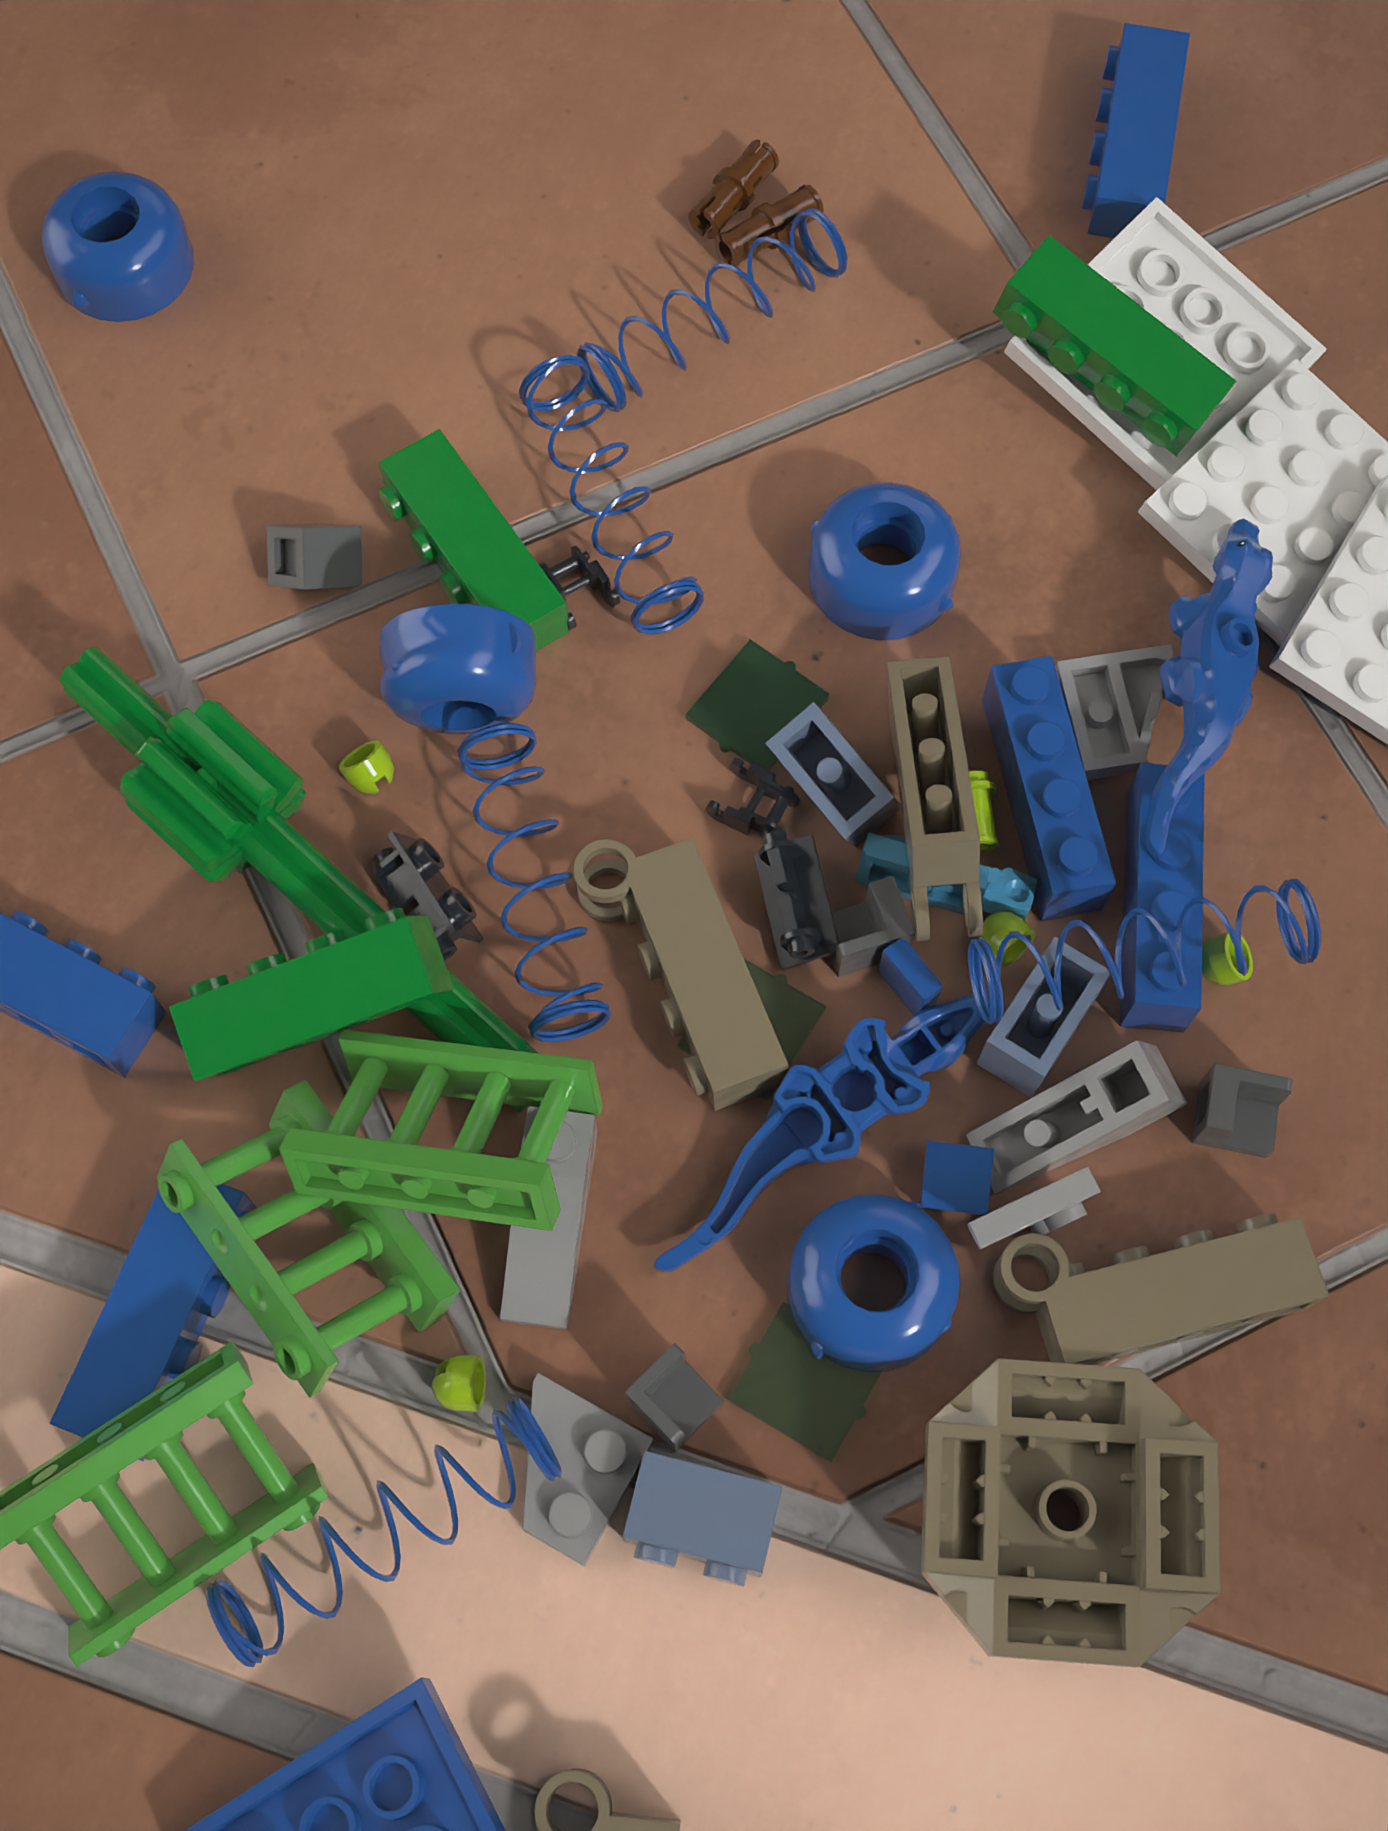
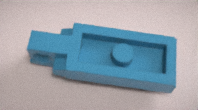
M868 832L855 878L858 881L857 884L868 887L871 882L894 876L901 897L911 899L910 870L905 838L896 835L880 836ZM980 864L979 884L982 911L992 914L998 911L1012 912L1025 921L1033 902L1037 879L1010 867L999 870L996 867L992 869ZM962 884L927 887L929 905L964 915Z

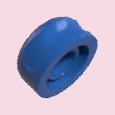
M116 171L93 174L67 187L55 198L46 212L42 225V248L60 292L70 305L85 315L98 320L113 322L138 320L153 315L169 306L183 292L190 280L194 267V252L180 210L164 188L148 178L137 174ZM126 234L124 237L119 238L117 240L111 242H104L106 239L110 237Z
M868 483L852 488L837 497L824 511L820 520L813 521L810 532L812 543L808 569L810 589L816 604L822 612L841 629L856 636L874 640L902 639L926 629L945 611L953 607L951 598L961 559L960 538L951 516L928 493L900 483ZM874 544H890L907 554L910 561L899 565H881L870 561L860 552Z
M473 604L432 605L413 609L394 617L384 625L380 632V658L383 665L380 691L383 700L392 712L411 725L438 733L470 734L484 727L512 722L525 711L533 700L536 686L535 634L529 624L509 612Z
M882 1194L856 1195L833 1203L819 1212L803 1229L793 1249L787 1277L788 1305L795 1325L811 1346V1351L818 1360L824 1357L843 1368L865 1373L888 1372L909 1365L927 1353L941 1335L951 1327V1318L957 1307L961 1285L959 1262L951 1242L938 1223L919 1208V1202H907L901 1198ZM863 1253H878L890 1258L899 1267L904 1278V1295L894 1307L884 1311H867L856 1306L846 1296L841 1284V1270L851 1258Z

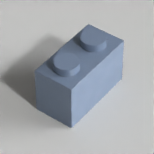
M814 702L765 743L842 837L855 847L867 839L868 832L874 833L901 810V803Z
M1054 937L1042 955L1053 980L1055 955L1059 940L1057 937ZM1064 942L1061 958L1062 1010L1056 1009L1046 978L1039 963H1037L987 1039L976 1064L1026 1096L1033 1098L1098 997L1111 974L1110 970Z
M644 1451L622 1537L624 1542L637 1545L634 1554L636 1559L675 1568L677 1558L680 1556L705 1563L703 1576L744 1586L747 1574L761 1577L782 1486Z

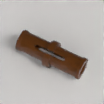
M753 140L735 163L730 167L722 168L713 179V184L715 185L689 212V222L699 235L704 236L707 232V238L714 239L737 211L746 210L755 199V194L753 193L779 164L778 155L771 145L764 142L761 146L760 140Z
M804 184L798 190L772 205L766 202L755 207L751 212L750 218L726 232L716 235L714 244L718 256L723 263L737 267L741 262L748 259L751 244L757 238L767 236L785 244L787 235L790 234L793 219L800 212L805 211L807 208H816L821 212L824 211L819 194L811 185L806 186ZM807 216V224L815 218ZM771 242L760 243L754 249L753 255L765 248L773 250L780 246Z

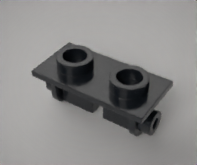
M394 831L387 834L396 850L393 847H388L379 851L373 857L372 862L375 865L373 875L394 908L404 909L415 899L417 900L419 905L406 916H429L444 960L450 958L457 951L454 942L458 938L480 943L484 938L472 921L476 918L475 909L462 892L454 887H450L440 872L444 868V862L436 849L423 838L417 840Z
M774 831L762 837L763 846L757 853H754L781 970L835 954L840 942L814 836L809 834L794 840H788L787 833L784 831Z

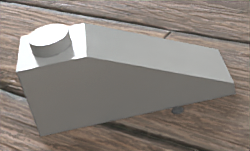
M1136 1040L969 1132L966 1136L971 1146L994 1148L990 1185L994 1193L999 1194L1129 1136L1188 1103L1157 1046Z
M528 1106L521 1148L539 1107ZM567 1111L546 1163L550 1165L561 1208L553 1230L546 1231L512 1225L510 1227L500 1320L503 1322L568 1330L598 1139L595 1115Z

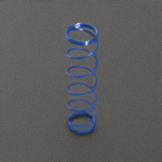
M807 208L793 219L790 229V247L779 240L767 236L757 238L751 244L748 254V274L726 263L714 264L708 270L705 281L706 303L690 292L681 289L671 290L665 296L662 307L664 332L649 320L637 316L626 317L621 323L618 335L621 361L601 346L588 342L580 345L577 357L582 358L587 363L590 371L587 385L594 396L607 402L606 408L613 412H619L620 409L623 410L626 406V393L623 383L610 359L627 376L635 394L641 398L643 396L639 383L630 372L623 347V331L629 322L639 321L653 329L668 344L670 352L679 368L686 371L687 364L685 359L672 342L667 324L666 308L668 301L674 295L682 294L688 296L700 304L709 313L712 324L721 340L729 344V333L723 322L713 311L710 298L709 282L711 275L717 269H731L742 276L751 285L754 297L762 312L767 317L772 318V306L764 292L754 281L752 270V255L754 249L760 243H775L786 250L792 256L801 282L808 290L814 292L816 288L814 278L795 250L794 231L797 223L801 243L812 263L825 275L838 278L839 275L846 271L848 257L842 237L834 223L820 210ZM807 216L815 218L829 235L837 253L839 263L837 270L830 267L814 247L808 232ZM801 268H802L803 271L805 272V274H806V276H807V278H808L810 284H809L808 281L806 280V278H805V276H804V274H803ZM587 352L599 363L608 377L617 403L609 397L596 379L590 366Z
M562 355L547 359L532 368L524 377L519 388L520 399L527 407L528 415L536 425L553 430L548 444L551 461L558 468L576 473L572 479L569 491L573 505L579 511L599 516L594 524L591 536L593 547L603 556L622 560L615 575L614 585L616 592L622 599L637 604L631 614V623L634 625V628L639 633L645 634L663 633L676 628L698 612L704 601L702 587L696 583L697 579L695 577H682L655 589L642 600L627 596L621 589L619 579L627 561L644 558L659 552L672 542L674 533L661 531L650 535L636 544L626 556L606 552L599 545L597 532L604 516L622 514L642 505L649 498L651 489L647 486H640L627 490L613 499L602 512L591 511L578 502L575 487L580 474L596 472L613 466L624 458L628 452L629 445L624 442H617L604 446L590 455L579 468H570L562 464L555 457L553 444L557 432L578 429L592 423L605 412L607 402L603 399H591L571 409L556 426L540 421L533 410H554L568 404L585 389L590 378L587 363L580 357ZM574 364L582 368L580 381L570 391L550 401H532L533 394L539 383L557 367ZM537 378L527 398V390L529 386L532 384V382ZM592 404L602 405L598 413L589 419L577 424L562 426L573 414L582 408ZM616 447L624 448L623 452L613 460L596 467L586 468L602 453ZM640 491L646 492L635 503L610 511L627 496ZM662 536H669L667 540L657 547L635 554L650 541ZM689 591L696 592L694 601L674 617L654 624L646 625L639 623L642 613L652 604L674 600Z
M517 723L496 724L484 727L470 734L461 742L457 752L461 768L470 777L491 784L476 800L473 808L475 821L486 830L506 835L489 855L486 863L488 873L503 884L524 888L515 894L504 907L500 917L502 927L518 938L540 942L530 949L519 961L514 973L516 982L524 989L539 995L559 996L544 1006L529 1023L530 1037L541 1042L565 1041L581 1037L604 1026L611 1017V1011H609V1005L600 1000L586 999L557 1005L572 996L600 990L603 986L600 982L586 984L573 990L552 991L537 989L529 986L522 980L521 970L523 964L533 954L552 942L581 937L587 933L588 928L575 927L553 936H532L516 932L508 925L507 914L509 908L519 898L533 889L565 884L572 880L573 874L562 872L547 876L534 883H520L501 878L494 871L493 860L495 854L516 836L546 833L559 825V821L556 819H544L527 824L515 831H508L491 827L481 819L479 813L481 801L498 785L527 783L538 779L545 773L544 768L531 766L512 771L499 779L484 778L474 774L469 768L478 770L498 769L521 761L533 751L537 744L535 732L526 725ZM505 734H520L529 738V741L520 749L504 756L492 759H474L466 756L469 748L487 738ZM537 772L527 777L511 779L525 773ZM549 825V826L542 827V828H539V829H533V828H536V827H539V826ZM583 1012H601V1014L591 1020L575 1026L555 1030H537L546 1023L564 1016Z
M1298 879L1284 880L1278 889V893L1265 885L1252 887L1245 894L1239 906L1235 930L1226 915L1216 904L1205 897H1193L1185 905L1179 917L1174 947L1165 928L1155 916L1142 908H1135L1124 917L1118 930L1115 964L1105 944L1094 929L1081 920H1071L1063 929L1058 940L1054 980L1038 949L1030 939L1021 933L1009 932L1001 942L996 959L989 943L984 938L972 939L968 947V965L972 990L983 1020L991 1025L993 1022L999 1023L1003 1016L1004 1005L1000 980L1003 953L1007 942L1011 938H1020L1032 951L1039 963L1051 991L1055 1007L1061 1011L1063 1008L1061 958L1064 940L1072 927L1081 926L1088 931L1097 943L1110 969L1117 996L1123 999L1124 991L1121 976L1122 941L1126 925L1134 915H1144L1158 929L1172 956L1178 984L1184 988L1186 979L1181 960L1182 930L1188 910L1197 903H1204L1210 906L1222 920L1235 947L1238 970L1245 976L1247 965L1241 947L1242 918L1249 897L1256 892H1267L1276 899L1277 919L1283 943L1289 955L1296 962L1306 965V963H1313L1320 951L1321 927L1318 911L1308 888ZM1291 887L1295 890L1305 914L1308 930V948L1297 918L1289 907ZM1292 926H1293V928H1294V930H1295V932H1296L1299 945H1298V943H1297V941H1296V938H1295V935H1294ZM982 963H983V967H984V971H985L986 979H987V985H988V990H989V999H988V995H987L986 988H985V983H984V978H983Z
M515 1396L513 1401L508 1400L507 1410L510 1418L500 1410L493 1409L492 1413L494 1429L508 1476L510 1488L508 1502L503 1503L491 1496L443 1446L435 1445L434 1454L451 1511L452 1534L450 1538L443 1539L426 1528L407 1509L386 1483L377 1480L376 1488L393 1544L395 1562L394 1570L391 1574L382 1575L368 1566L351 1550L324 1517L319 1516L318 1525L327 1547L336 1585V1605L332 1611H320L305 1601L279 1573L268 1556L260 1552L259 1559L270 1586L277 1614L278 1637L277 1642L272 1648L263 1649L262 1639L252 1615L234 1588L222 1580L216 1579L214 1584L209 1583L206 1590V1599L211 1617L220 1636L236 1659L244 1666L255 1667L256 1663H261L263 1655L276 1654L282 1645L284 1617L275 1580L300 1606L310 1613L325 1619L336 1617L341 1608L343 1589L339 1564L331 1538L359 1568L371 1577L384 1582L395 1580L400 1570L401 1554L396 1526L387 1497L430 1540L442 1545H452L458 1534V1514L443 1457L485 1500L502 1509L511 1508L516 1498V1483L499 1419L526 1446L533 1460L548 1480L555 1481V1477L561 1478L562 1470L558 1459L525 1403ZM220 1595L237 1618L245 1637L232 1626Z

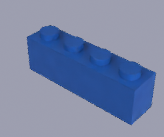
M1125 23L1119 46L1109 45L1102 80L1112 81L1111 89L1102 87L1095 122L1105 123L1104 132L1095 130L1088 165L1098 166L1097 176L1088 174L1081 209L1091 210L1087 234L1115 238L1156 197L1165 204L1190 33Z
M1047 656L991 666L982 702L1028 875L1037 879L1034 897L1040 920L1046 921L1101 911L1116 881L1053 657Z
M1141 762L1126 793L1123 919L1132 909H1144L1155 916L1161 923L1175 947L1178 920L1185 905L1193 897H1203L1205 773L1192 783L1179 799L1170 820L1165 849L1160 855L1152 856L1145 844L1147 815L1154 788L1167 765ZM1203 903L1194 904L1188 910L1184 921L1181 942L1182 968L1186 979L1184 988L1178 984L1172 956L1155 925L1144 915H1134L1129 919L1122 941L1121 976L1124 997L1120 999V1027L1185 1032L1201 1010Z
M15 910L10 918L0 913V1011L125 1078L167 1013L152 994L156 986L129 968L122 967L119 973L116 974L99 965L102 958L96 952L76 940L69 938L63 946L47 938L48 929L23 912Z
M224 1184L216 1187L237 1217L257 1208L245 1192ZM159 1189L49 1423L81 1438L196 1365L202 1350V1345L197 1341L208 1316L215 1318L219 1314L229 1293V1282L182 1215L172 1212L166 1206ZM143 1456L138 1460L144 1461L145 1457Z

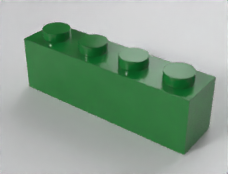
M1050 235L1045 238L1007 282L992 312L1002 320L1004 326L1012 334L1027 339L1046 354L1058 370L1073 375L1092 390L1104 406L1111 410L1119 411L1138 426L1151 443L1166 448L1176 457L1237 382Z
M440 428L378 462L384 487L378 489V493L384 507L393 520L397 521L403 518L412 531L408 535L415 551L425 564L434 561L443 573V575L439 576L441 585L453 604H473L492 607L523 619L531 626L535 634L536 651L570 632L568 630L566 601Z
M403 908L392 909L364 920L368 931L346 939L343 930L328 933L307 941L305 945L308 954L287 961L285 953L274 954L247 964L246 967L250 976L229 983L227 975H221L189 986L191 998L171 1005L169 1009L194 1082L226 1075L342 1032L343 1029L353 1028L453 991L454 987L429 916L405 917Z

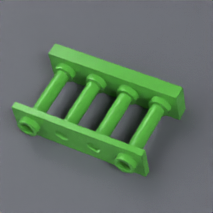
M343 1029L338 1040L353 1082L327 1131L321 1132L290 1128L279 1147L296 1194L546 1231L553 1230L561 1208L550 1165L546 1161L567 1111L599 1116L603 1104L593 1060ZM379 1088L412 1092L390 1139L376 1140L355 1137ZM441 1096L475 1100L453 1148L441 1149L417 1145ZM503 1104L539 1107L518 1157L506 1158L481 1154Z
M305 1080L283 1091L268 1124L271 1130L199 1164L182 1139L175 1141L169 1145L156 1179L160 1195L166 1206L172 1212L182 1215L273 1345L275 1359L282 1372L289 1379L297 1380L310 1398L322 1390L339 1362L333 1350L397 1313L407 1315L420 1333L441 1320L460 1289L401 1209L296 1194L295 1189L240 1217H237L216 1188L217 1186L281 1155L279 1147L290 1128L321 1132L327 1131L331 1124L333 1116ZM319 1206L330 1209L347 1235L276 1272L254 1240ZM358 1259L368 1262L386 1288L316 1328L293 1295Z
M233 1341L0 1491V1550L14 1540L19 1545L27 1543L80 1617V1619L68 1626V1656L76 1667L94 1655L105 1657L120 1649L132 1637L137 1626L280 1530L292 1531L301 1527L315 1516L320 1508V1503L329 1498L321 1473L314 1462L292 1476L242 1400L246 1394L244 1390L253 1385L248 1363ZM205 1415L209 1419H219L268 1492L233 1517L229 1515L180 1443L183 1437L182 1430ZM143 1456L146 1460L155 1459L206 1533V1535L170 1559L116 1483L120 1478L119 1472ZM79 1498L82 1502H93L143 1574V1577L107 1601L52 1525L56 1519L55 1514Z

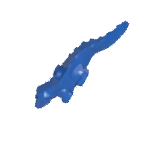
M1244 518L1232 524L1226 540L1214 558L1212 566L1216 577L1210 593L1202 594L1195 599L1189 596H1180L1170 604L1168 610L1172 631L1182 639L1180 656L1170 658L1161 665L1159 673L1166 699L1178 707L1183 706L1184 736L1175 756L1161 774L1150 800L1145 830V844L1152 856L1160 855L1165 849L1170 820L1179 799L1190 785L1223 755L1230 744L1236 727L1240 724L1252 703L1251 684L1257 664L1259 647L1255 623L1256 599L1272 579L1273 555L1270 550L1260 546V530L1258 526Z
M965 995L948 1003L927 1007L915 1013L902 1025L900 1031L892 1037H889L885 1031V1020H880L877 1017L872 1019L865 1018L859 1021L850 1031L843 1044V1051L820 1068L815 1069L806 1065H794L791 1067L774 1095V1101L765 1122L746 1143L737 1157L719 1198L705 1221L689 1237L656 1258L653 1264L654 1268L661 1272H672L719 1242L736 1227L758 1196L773 1181L797 1166L814 1162L828 1163L854 1158L859 1153L862 1131L886 1114L894 1116L913 1112L921 1108L927 1102V1096L930 1094V1082L920 1080L919 1076L926 1072H936L945 1069L953 1064L962 1054L973 1035L985 1023L979 1013L974 995Z

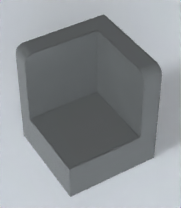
M330 523L266 525L268 586L307 590L356 587L361 585V526Z
M894 876L869 883L865 902L832 912L840 944L837 946L836 953L830 955L838 977L880 964L883 950L900 938L906 940L912 947L915 930Z
M1214 1063L1199 1083L1192 1143L1263 1158L1270 1156L1274 1151L1279 1105L1292 1093L1293 1079Z
M676 1343L670 1346L625 1391L627 1404L674 1453L724 1404V1400L685 1361V1352Z

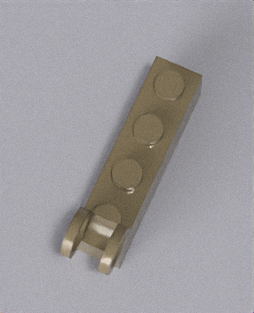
M950 656L887 662L889 722L910 870L911 906L916 941L930 940L927 887L962 884L964 918L968 937L982 936L983 914L979 884L980 837Z
M693 837L639 857H635L630 848L616 840L602 839L586 845L578 853L574 862V877L580 905L590 917L599 921L615 922L625 919L627 925L638 922L646 941L637 944L645 972L650 981L661 978L668 996L667 999L660 1001L667 1027L673 1038L684 1035L692 1055L684 1058L683 1063L695 1095L698 1096L707 1092L715 1112L778 1088L788 1072V1062ZM602 853L615 854L625 861L623 863L611 859L601 860L585 869L589 860ZM605 873H615L625 878L621 884L611 889H599L590 884L597 876ZM620 900L621 905L606 909L596 906L592 901L612 903Z
M1275 1213L1263 1214L1236 1224L1238 1233L1214 1239L1211 1229L1181 1236L1172 1241L1174 1250L1151 1256L1147 1246L1127 1249L1108 1257L1111 1266L1089 1272L1085 1271L1083 1263L1069 1264L1065 1251L1052 1238L1036 1233L1024 1234L1009 1243L995 1263L992 1271V1287L996 1297L1005 1307L1014 1312L1036 1314L1050 1362L1097 1365L1311 1309L1329 1297L1302 1218L1299 1217L1278 1223ZM1027 1257L1039 1262L1047 1273L1048 1288L1043 1291H1030L1020 1286L1014 1279L1011 1271L1012 1260Z

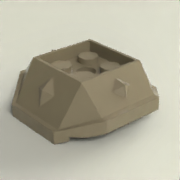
M998 1358L926 1424L921 1574L988 1657L1141 1667L1195 1615H1198L1220 1594L1218 1442L1196 1421L1192 1422L1179 1406L1140 1368ZM1061 1492L1067 1494L1076 1502L1079 1509V1521L1073 1531L1058 1529L1049 1520L1046 1512V1503L1051 1493Z

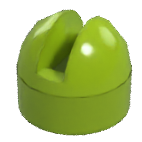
M373 740L359 746L348 754L340 763L339 770L356 791L364 794H375L379 792L375 784L376 781L382 779L388 785L392 782L394 765L389 753L381 742Z
M998 911L988 916L983 922V934L980 938H984L989 943L995 959L1002 940L1009 932H1019L1030 939L1031 942L1035 938V930L1021 917L1012 912ZM1011 938L1007 942L1001 968L1016 961L1028 949V946L1020 938Z
M1225 932L1211 937L1202 944V976L1219 985H1231L1248 980L1251 977L1253 960L1249 946L1241 935V947L1247 965L1246 975H1242L1238 970L1234 944L1229 933Z
M458 1355L445 1359L437 1366L435 1378L432 1381V1392L444 1408L463 1412L480 1411L486 1392V1369L484 1360L480 1355Z

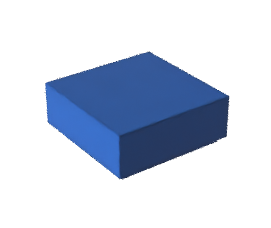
M900 938L884 949L878 973L909 1011L914 1015L927 1007L935 1006L942 983L909 943Z
M927 1140L920 1207L986 1215L988 1213L994 1148Z

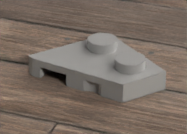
M1171 644L1056 662L1055 668L1087 780L1136 773L1141 762L1145 763L1152 738L1153 724L1163 695L1161 694L1163 685L1159 673L1160 666L1172 658L1173 649Z
M1086 1167L967 1223V1226L979 1250L1028 1227L1032 1233L1045 1235L1087 1215L1082 1201L1101 1191L1089 1167Z
M538 1373L533 1381L531 1413L552 1447L560 1464L562 1474L561 1478L555 1477V1481L548 1480L528 1451L523 1531L585 1567L638 1472L644 1451L649 1452L654 1439Z

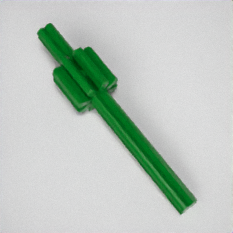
M97 646L85 649L78 662L69 664L64 668L59 678V682L64 686L63 690L141 762L135 768L125 772L121 779L119 791L126 798L127 807L208 882L219 883L226 880L233 869L241 873L252 865L325 934L343 930L346 939L368 931L364 920L385 912L285 820L300 810L306 792L302 788L303 780L301 776L220 702L207 700L199 705L195 713L186 707L173 716ZM449 970L448 973L454 987L453 991L406 1008L442 1042L538 1053ZM511 1105L518 1113H521L527 1108L524 1106Z

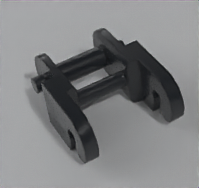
M576 545L570 548L572 557L549 568L544 562L539 564L565 601V596L589 584L593 590H600L611 607L620 604V597L615 589L611 590L610 579L597 560L589 563L587 561L590 559L588 552L582 553ZM578 568L583 577L562 587L557 578ZM571 612L568 613V630L577 627L573 614Z
M734 758L729 766L730 770L737 777L757 786L755 793L746 808L741 807L737 810L727 806L722 811L719 809L720 804L718 802L710 800L705 808L706 812L716 821L745 835H748L751 829L759 832L761 837L770 832L782 831L777 824L787 806L797 807L800 803V798L794 793L792 787H784L775 783V773L754 763L746 769L743 767L744 762L741 759ZM763 795L775 800L766 818L754 813Z

